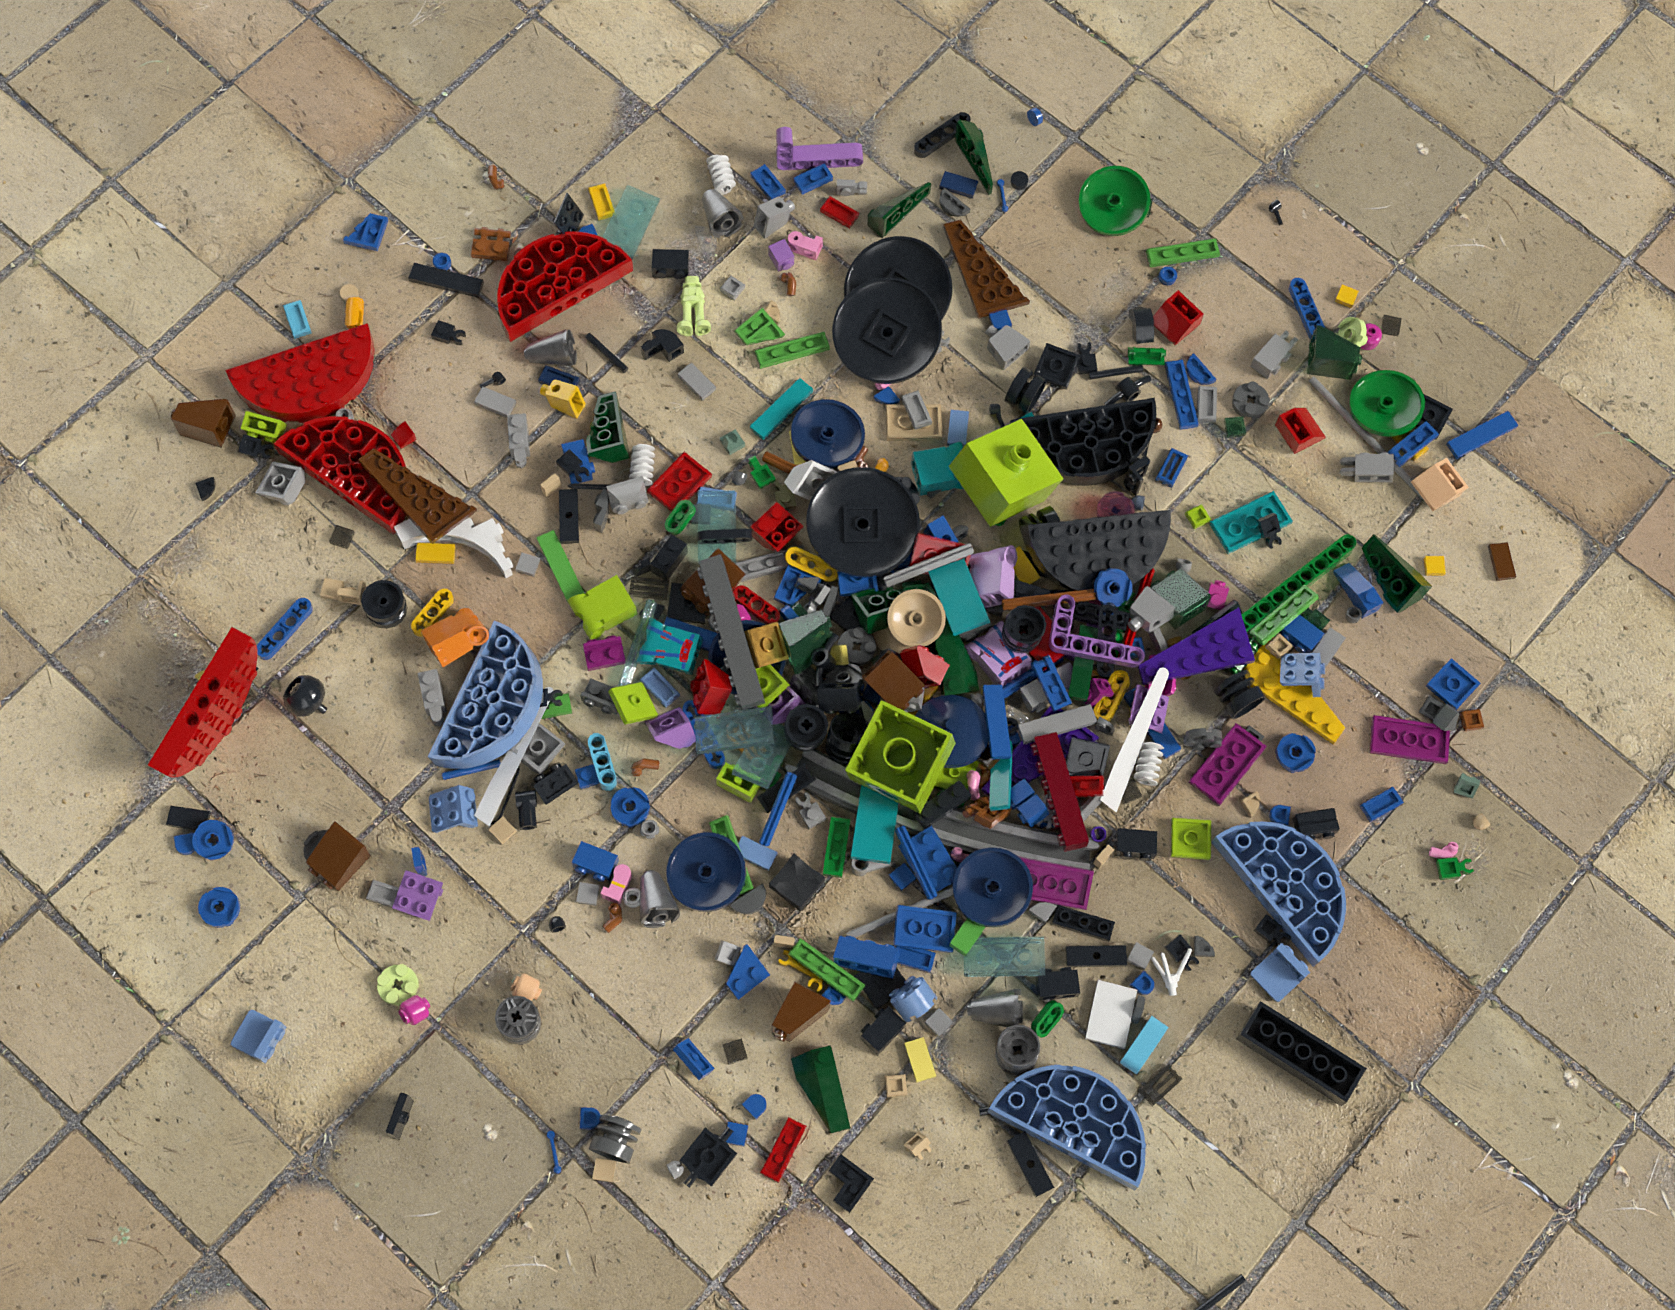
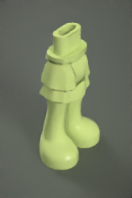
M686 276L680 296L682 299L683 320L678 322L677 332L684 336L693 335L691 308H695V334L702 336L711 331L710 322L704 320L703 305L705 303V296L701 289L702 285L699 282V277Z

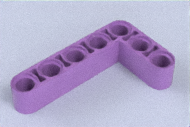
M780 127L776 130L777 168L780 170L813 169L824 163L827 168L856 167L864 162L862 145L859 143L793 146L791 128Z
M1063 595L1058 599L1054 609L1049 637V648L1053 652L1126 667H1137L1144 660V652L1141 648L1070 634L1075 608L1074 598L1070 595ZM1060 602H1068L1070 608H1062ZM1057 620H1064L1066 627H1059ZM1054 639H1061L1063 646H1056ZM1073 642H1079L1082 649L1076 650L1073 647ZM1092 646H1098L1101 653L1095 654L1092 651ZM1111 650H1117L1120 654V657H1113L1111 654ZM1131 653L1138 655L1139 660L1137 662L1131 660Z

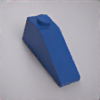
M1350 563L1333 570L1334 575L1354 607L1361 610L1362 619L1380 609L1384 602L1379 594Z

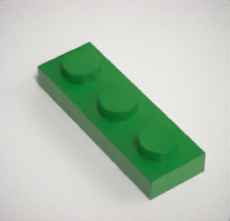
M831 817L823 876L842 878L851 819Z

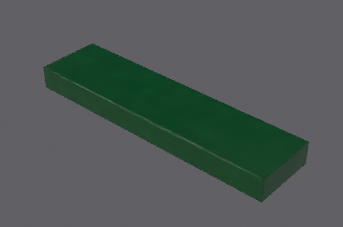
M1080 625L1078 635L1098 639V628ZM1077 642L1076 650H1081L1082 646ZM1092 646V651L1094 653L1096 651V646ZM1074 656L1068 695L1071 699L1087 701L1094 660Z

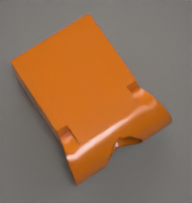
M462 608L455 616L450 615L421 630L427 645L442 667L471 651L473 646L486 643L489 638L488 630L469 608Z

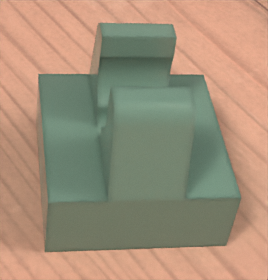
M736 429L720 438L721 444L729 455L745 447V442Z
M1462 773L1454 787V793L1473 799L1480 785V780Z

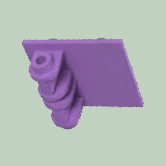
M1138 684L1133 693L1134 699L1131 703L1130 718H1128L1130 726L1133 725L1149 691L1148 688ZM1161 694L1149 729L1162 733L1169 697Z
M406 870L392 908L430 921L437 899L443 893V883Z

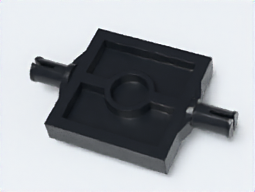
M728 1126L720 1136L713 1134L705 1127L679 1161L690 1171V1175L683 1182L687 1187L690 1188L697 1178L705 1181L712 1187L738 1153L730 1148L726 1142L734 1132Z

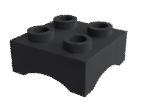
M793 853L780 872L770 881L769 888L801 911L824 883L825 877Z

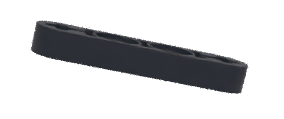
M965 112L956 114L918 140L914 145L915 156L925 158L955 138L957 121L966 120L970 122L969 114ZM950 127L954 132L946 133L944 129ZM938 137L940 141L934 143L931 141V138Z
M1107 602L1099 610L1098 639L1116 643L1117 607L1113 603ZM1107 607L1110 608V611H1113L1110 614L1109 621H1106L1107 614L1103 612ZM1110 626L1113 629V633L1105 635L1102 632V628ZM1098 647L1097 654H1100L1101 650ZM1113 649L1111 654L1116 658V650ZM1097 661V672L1101 676L1109 677L1112 675L1115 664L1108 663V667L1111 668L1106 672L1104 668H1101L1105 662Z

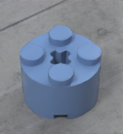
M911 976L904 982L905 985L903 987L897 988L889 994L890 1002L905 1022L912 1021L910 1017L914 1015L916 1018L922 1016L934 1005L932 1000H937L938 998L923 977L916 978Z

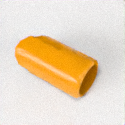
M349 297L346 300L345 325L348 329L363 325L364 301L359 297Z

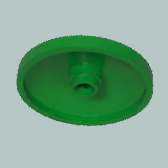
M1107 166L1095 171L1085 180L1079 193V210L1083 220L1091 229L1106 236H1121L1134 231L1143 223L1150 209V191L1147 183L1137 172L1124 166Z
M1379 370L1363 376L1354 385L1349 400L1351 415L1361 428L1369 433L1387 437L1398 436L1413 429L1421 420L1425 407L1424 394L1416 381L1401 372L1393 370Z

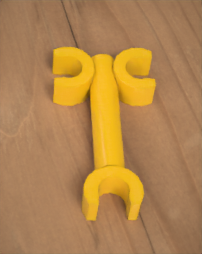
M784 950L783 954L788 956L790 951ZM788 956L787 961L778 960L781 966L790 965L812 977L808 982V988L813 983H817L819 985L817 993L821 992L822 983L824 982L822 979L790 956Z

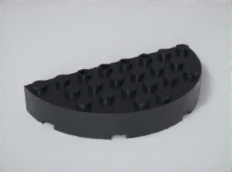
M1155 398L1013 419L1010 420V424L1020 419L1024 421L1063 477L1061 483L1077 486L1097 485L1122 476L1128 471L1131 463L1136 458H1142L1154 432L1157 416Z
M1171 510L1020 526L1025 547L1038 569L1061 587L1079 591L1094 589V583L1099 572L1110 568L1124 571L1131 580L1132 585L1147 575L1165 549L1170 532ZM1114 582L1109 586L1111 593L1117 589Z

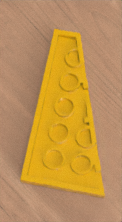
M1270 641L1264 646L1262 645L1254 655V663H1249L1244 668V670L1247 669L1251 674L1248 678L1253 677L1255 680L1250 687L1259 686L1267 699L1334 745L1345 730L1344 725L1322 697H1313L1311 685L1282 686L1280 684L1281 659L1278 660L1265 648Z

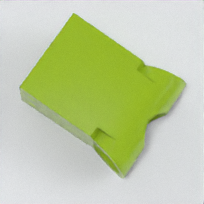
M618 575L588 590L586 594L575 595L567 601L574 614L583 620V629L589 640L598 639L605 630H609L638 615L636 606Z

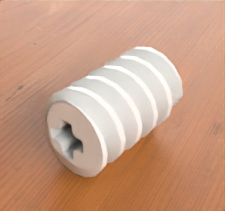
M713 155L706 160L715 190L721 195H725L736 185L732 169L730 168L731 165L728 162L729 158L726 155Z
M647 444L633 446L629 480L643 476L645 486L652 485L650 479L653 478V474L650 472L654 471V468L651 466L654 464L652 458L655 457V454L652 452L655 450L653 446Z
M1153 742L1142 744L1141 751L1138 754L1137 766L1135 767L1136 773L1134 774V779L1139 783L1157 786L1158 783L1153 779L1159 778V775L1154 773V771H1160L1161 769L1156 764L1162 763V760L1157 758L1163 756V753L1158 751L1164 749L1162 745Z

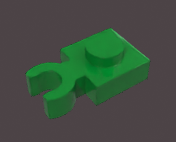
M1457 857L1438 859L1436 864L1439 879L1460 878L1461 873L1470 875L1474 872V869H1466L1465 864H1470L1472 860L1467 858L1458 863Z

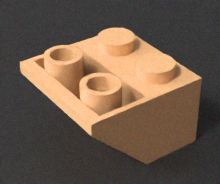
M1447 458L1434 464L1411 481L1432 511L1458 498L1469 488Z

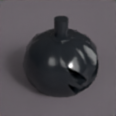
M300 675L286 688L283 695L284 706L292 714L306 717L316 710L322 714L327 711V707L322 704L325 697V688L319 679L310 675Z

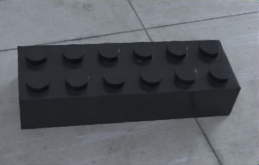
M1261 1001L1255 1006L1236 1038L1242 1044L1340 1106L1348 1102L1367 1069Z

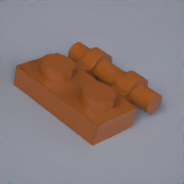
M488 227L474 229V235L481 236V239L473 238L472 258L508 261L510 243L503 240L504 238H511V231H504L502 228L493 230L488 229ZM488 236L497 237V241L487 240Z
M983 796L977 798L974 804L966 806L962 814L965 818L975 816L974 821L980 823L983 827L991 829L1010 815L1012 808L991 811L989 808V798Z

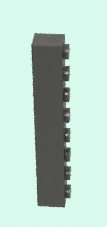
M721 554L699 561L700 567L697 570L700 579L704 578L706 584L702 586L705 597L709 596L711 603L708 604L710 614L715 615L716 621L713 622L716 633L720 632L721 639L718 642L721 651L725 650L727 656L723 659L726 669L730 668L732 673L729 676L731 686L736 687L737 694H734L737 706L741 705L742 709L745 710L765 704L724 560Z

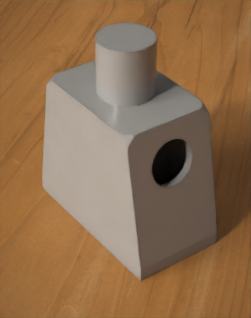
M776 197L760 204L757 207L753 227L764 239L786 225L789 213L795 209L794 203L791 200L784 202L781 197Z
M991 325L985 332L990 337L987 349L1003 370L1029 349L1030 340L1008 325H1005L999 331Z
M1147 586L1130 607V618L1132 620L1128 623V627L1133 632H1136L1140 627L1147 632H1152L1173 618L1175 607Z

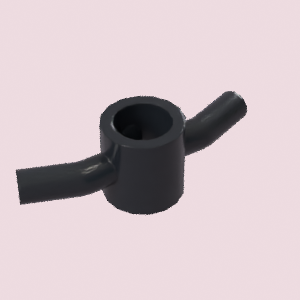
M1146 375L1135 382L1130 377L1123 379L1115 388L1117 393L1104 402V404H1115L1122 398L1126 402L1133 401L1141 393L1139 387L1149 383L1151 377Z
M832 633L824 648L815 649L811 654V662L817 667L815 672L816 689L823 683V673L831 672L836 666V660L830 654L832 646L839 638L835 633Z

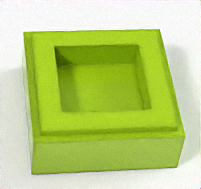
M1202 504L1185 512V516L1193 529L1211 521Z

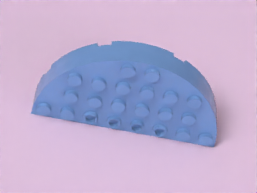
M497 621L493 622L489 630V638L486 643L482 644L428 755V758L436 766L449 769H466L493 761L515 746L526 734L536 718L543 693L541 668L529 646L508 626Z
M1249 822L1248 824L1231 827L1218 834L1211 843L1272 918L1282 926L1281 929L1291 936L1290 940L1314 967L1334 947L1345 921V889L1342 886L1339 871L1330 856L1309 836L1303 835L1292 827L1274 822Z
M1050 1065L1036 1068L1018 1076L1003 1088L988 1109L987 1113L1023 1132L1025 1131L1032 1137L1135 1191L1139 1187L1145 1168L1146 1149L1142 1124L1131 1102L1126 1099L1117 1086L1103 1076L1077 1066Z

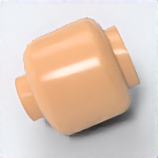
M525 973L521 976L517 975L510 988L513 991L512 996L526 997L531 1001L533 999L537 1000L542 991L539 988V980Z

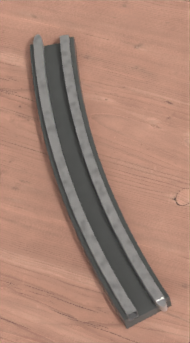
M814 749L804 751L796 767L786 766L787 772H793L803 764H806L816 780L804 789L857 815L861 784L850 780L845 771L848 765L837 763L828 755ZM898 803L895 829L905 826L911 837L924 831L925 829L913 816L914 810ZM957 808L931 825L945 848L952 850L955 847H959L963 850V853L969 855L980 849L994 847L1008 850L1020 857L1090 869V850H1097L1099 848V844L1093 842L1092 838H1089L1087 847L1064 852L1063 846L1060 847L1058 844L1057 835L1059 833L1003 821L989 829L974 821L975 816L965 818L962 814L963 810Z

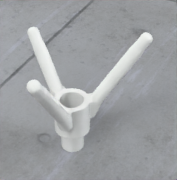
M1191 948L1185 954L1176 974H1170L1164 953H1161L1165 972L1155 957H1151L1152 962L1165 982L1166 988H1168L1169 996L1177 995V981H1179L1180 975L1190 957Z

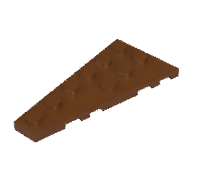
M961 219L943 225L978 319L998 311L1029 305L1030 300L1024 297L1016 284L1012 283L1008 278V274L985 251V247L978 243L973 237V233Z
M372 449L359 459L361 466L432 544L477 512V508L474 506H469L462 502V499L450 495L443 488L420 475L417 476L410 469L393 462V459L375 449Z

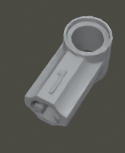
M852 859L851 870L856 876H864L868 872L891 866V862L890 864ZM863 862L866 866L863 869H858L855 864Z

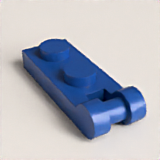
M1426 421L1387 453L1394 454L1396 465L1401 467L1436 439L1439 434ZM1400 450L1405 453L1403 456L1398 453Z
M1046 655L1040 661L1035 660L1031 662V667L1041 684L1053 712L1070 705L1072 702L1051 657ZM1046 666L1049 671L1043 673L1042 668Z

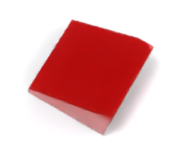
M406 421L402 422L391 433L392 438L400 449L417 440L415 433Z

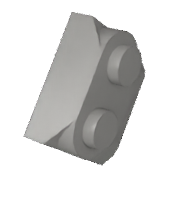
M272 462L255 493L259 496L277 500L282 505H290L295 501L305 483V471L301 467Z
M643 476L606 486L609 504L614 513L624 514L631 509L644 508L649 501Z
M539 723L521 762L533 772L541 774L548 769L549 763L560 752L565 743ZM521 740L510 750L517 754L518 750L516 749V747L521 742Z

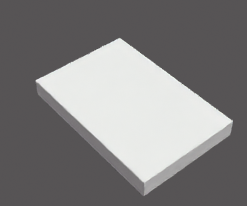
M1098 980L1085 1040L1125 1049L1137 990Z

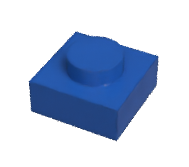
M594 764L575 769L580 789L599 784Z

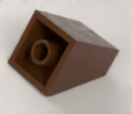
M227 399L178 403L176 409H173L171 413V420L180 436L222 448L236 417Z
M717 548L709 558L721 554L733 591L746 574ZM696 570L679 591H681L682 596L686 600H690L700 613L708 616L710 614L708 604L711 603L709 596L705 597L702 586L706 584L704 578L700 579L698 570Z
M890 650L862 676L885 702L903 711L910 705L909 701L913 697H919L924 691L922 688L925 685Z
M334 821L307 859L306 864L309 866L308 871L314 877L320 876L324 879L322 883L330 890L335 888L339 892L371 855L365 845Z
M794 982L772 1023L773 1037L781 1042L785 1040L788 1042L792 1041L829 1011L831 1000Z

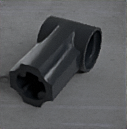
M536 790L515 792L520 830H533L537 828Z

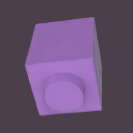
M785 239L768 246V255L778 272L788 270L794 265V254Z

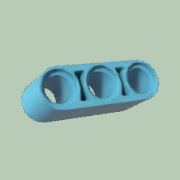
M594 733L588 738V746L598 781L604 791H612L617 785V779L607 744L603 735ZM596 741L602 743L600 747L592 746V744ZM601 759L607 760L605 765L597 764ZM606 777L613 779L610 783L603 782V779Z
M1151 1016L1120 1061V1064L1137 1075L1169 1027Z

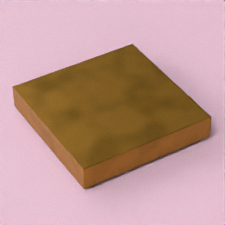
M778 622L744 631L755 669L789 659Z

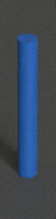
M498 759L472 768L443 772L442 777L443 780L498 768L501 762Z

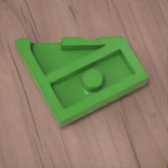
M763 308L734 331L746 346L785 336V333Z

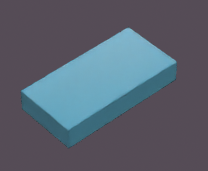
M301 300L283 305L294 339L312 334Z

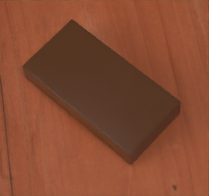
M1508 542L1490 544L1488 549L1496 581L1515 579L1517 576Z

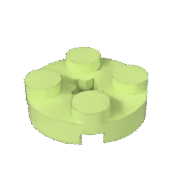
M1347 317L1338 325L1340 328L1338 334L1335 333L1334 335L1335 347L1346 354L1354 353L1361 345H1365L1368 340L1366 325L1363 320L1355 317Z
M404 964L392 965L386 968L377 978V990L380 997L386 1003L400 1006L402 1002L416 995L419 987L416 974ZM397 980L399 982L403 981L402 989L400 990L397 988L393 989L394 982Z

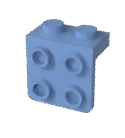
M1320 653L1284 654L1281 657L1280 684L1282 686L1311 685L1313 697H1321V689H1325L1324 678H1321L1322 674H1325V663H1321Z
M457 785L429 796L431 828L433 832L438 833L459 825L468 828L478 827L477 817L474 816L476 813L474 789Z
M1281 943L1250 975L1275 1002H1280L1310 972L1308 971V966L1294 956L1293 950Z
M250 1010L233 1037L231 1045L266 1064L267 1060L272 1057L278 1041L283 1038L287 1027L276 1019L272 1020L255 1010Z

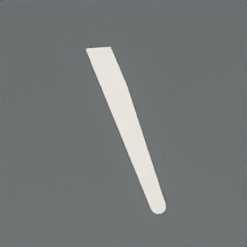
M1160 668L1157 671L1114 763L1104 789V796L1100 799L1115 812L1118 810L1169 675L1166 668Z
M546 687L548 688V693L553 691L551 687ZM542 693L541 703L544 701V693ZM547 706L539 707L531 727L516 746L517 754L511 750L507 752L474 816L490 826Z

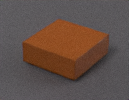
M1480 709L1461 711L1459 713L1464 732L1484 728Z

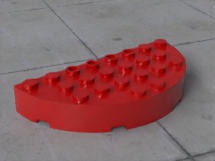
M565 232V234L559 235L550 234L531 242L514 256L511 263L506 266L499 281L497 291L498 311L507 338L510 342L514 341L633 271L632 259L619 246L613 245L607 239L585 232Z
M368 323L225 371L240 399L258 414L286 423L288 421L304 423L335 414L339 409L345 408L346 404L354 400L361 393L373 369L374 341Z
M331 416L304 422V425L296 429L292 428L274 443L277 452L295 466L301 467L305 473L393 535L396 533L394 526L404 521L405 513L359 463V459L375 449L393 459V462L406 467L403 456L397 446L383 431L362 420L357 421L348 419V417Z
M234 627L230 628L148 763V766L168 777H181L197 766H201L223 737L229 735L232 730L231 725L242 713L241 708L248 695L252 681L257 675V645L252 637Z

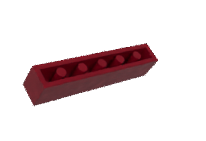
M1054 732L1036 736L1030 745L1033 756L1036 755L1038 761L1036 762V769L1043 778L1041 786L1048 795L1046 799L1048 809H1052L1053 827L1058 829V844L1060 847L1063 846L1064 852L1087 847L1089 838L1058 734Z

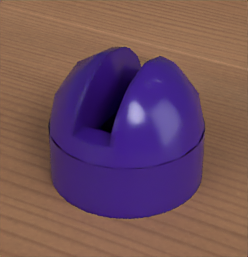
M1095 826L1090 830V837L1093 841L1101 842L1106 838V830L1101 826ZM1095 829L1097 830V833H1098V836H1099L1098 839H1097L1096 834H1095V831H1094Z

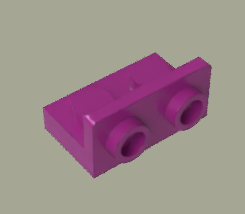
M612 635L603 640L591 639L583 643L588 671L626 664L621 636Z

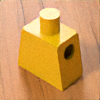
M553 380L550 386L543 384L540 389V394L546 396L552 408L575 419H578L586 405L576 385Z

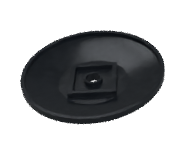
M887 237L867 246L853 260L845 278L844 298L854 288L867 281L884 277L900 278L910 281L926 291L935 302L941 321L945 317L952 299V278L943 257L929 244L912 237ZM886 329L883 332L884 337H890L893 334V331L890 329Z
M884 277L873 279L857 286L843 299L834 316L832 337L838 357L853 374L872 383L895 384L915 377L931 363L941 343L942 322L935 302L921 287L904 279ZM886 329H890L893 331V334L890 337H884L883 332Z
M855 467L833 474L816 489L808 506L806 528L813 549L828 566L849 576L874 577L892 571L907 559L914 548L917 533H919L920 517L912 494L897 478L878 469ZM863 520L868 526L865 529H860L857 526V522Z

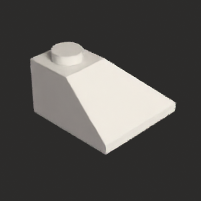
M810 460L795 466L784 483L794 494L811 500L816 489L827 478L837 473V471Z

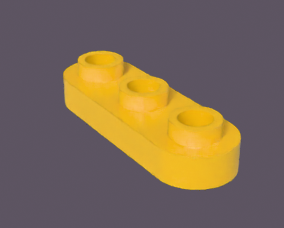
M792 547L786 551L785 561L787 564L815 577H819L825 582H832L837 578V571L828 566L820 557L798 547ZM791 554H796L797 560H792ZM810 561L814 563V568L808 567ZM827 569L832 572L831 576L825 574Z
M1117 670L1110 676L1108 682L1115 699L1110 700V697H1103L1095 705L1093 712L1097 721L1099 717L1107 721L1113 718L1130 685V678L1127 672Z

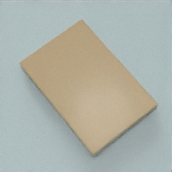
M904 404L886 405L887 441L942 440L941 404H925L932 424L914 430Z

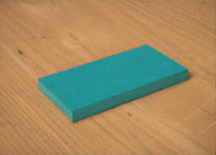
M1272 491L1210 521L1209 525L1227 554H1230L1263 538L1261 537L1257 519L1275 513L1277 514L1280 529L1292 524L1293 520L1276 493Z
M964 558L928 571L954 636L990 623Z
M861 785L851 859L890 864L898 803Z

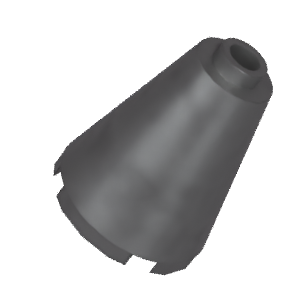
M707 190L702 196V202L711 233L717 238H721L720 236L723 235L729 237L735 234L742 226V219L744 220L741 211L717 190Z
M565 329L527 344L524 349L525 359H528L530 363L575 365L577 352L573 349V344H575L573 334L570 329Z
M654 870L644 872L640 877L641 924L644 923V926L647 928H659L666 926L665 922L667 921L675 922L680 916V911L662 877Z
M1012 989L972 999L971 1004L967 1005L968 1016H971L972 1020L1007 1028L1013 1025H1020L1019 1023H1023L1022 1000L1018 1001V995H1022L1021 989Z

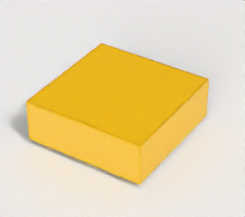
M1342 284L1335 302L1352 308L1359 291Z
M1444 556L1424 557L1426 576H1444L1446 574Z

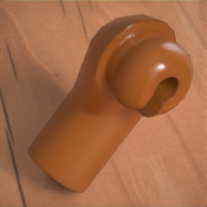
M490 165L488 167V178L492 186L497 190L499 188L503 189L505 187L504 180L497 179V167Z
M790 272L782 273L781 281L787 282V296H796V280Z
M865 446L862 447L860 454L854 460L857 467H868V464L864 461V456L868 452Z
M643 758L632 764L631 774L633 776H640L642 770L646 768L658 770L660 762L659 760Z
M979 763L978 767L981 769L979 789L981 790L990 780L991 769L988 770Z
M612 903L608 907L610 919L602 926L607 933H610L622 922V908L617 903Z

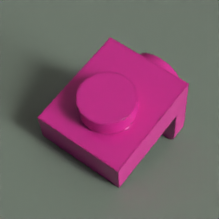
M1215 580V582L1209 583L1204 606L1219 610L1224 608L1229 587L1225 586V582Z

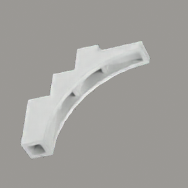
M469 517L437 540L459 543L474 548L492 560L499 567L505 578L513 575L511 571L513 564L509 557L505 558L503 552H505L501 543L503 541L501 536L504 533L499 523L496 524L493 518L474 526L472 519ZM410 519L394 526L404 549L415 546L417 543L430 542Z

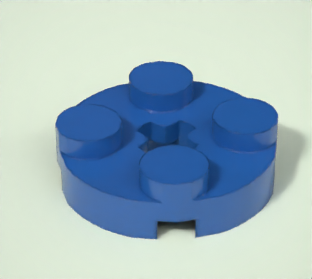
M1110 568L1099 572L1094 583L1096 599L1102 604L1110 602L1116 607L1120 606L1131 596V580L1124 571ZM1114 582L1117 589L1111 593L1109 586Z
M1297 733L1288 734L1280 740L1275 750L1278 762L1290 773L1305 771L1314 762L1316 748L1307 736L1296 735ZM1291 749L1299 750V757L1293 756Z
M622 788L613 795L611 800L612 816L616 822L623 826L632 828L644 822L649 815L650 805L648 797L639 788ZM627 803H629V804L634 803V804H635L633 811H631V810L627 811V810H626V809H627V806H626Z
M208 820L201 823L192 837L194 850L209 860L223 858L233 848L234 834L225 822L219 820ZM211 834H214L219 839L214 846L208 842Z
M215 887L208 893L203 894L198 904V911L205 923L215 928L231 926L240 912L239 898L232 890L225 887ZM222 902L224 909L217 912L214 907Z

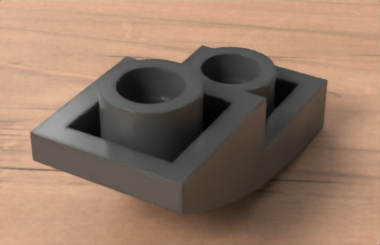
M603 489L602 493L597 495L594 502L597 513L594 516L593 523L595 531L603 533L609 514V499L606 489Z

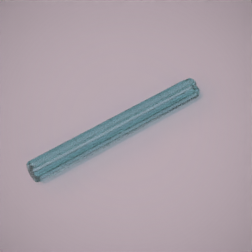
M648 599L645 603L618 687L631 683L640 649L646 639L650 617L653 618L657 606L654 600Z

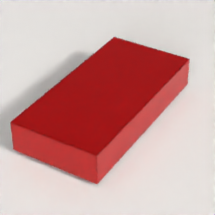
M831 196L827 198L820 208L821 213L849 229L860 214Z

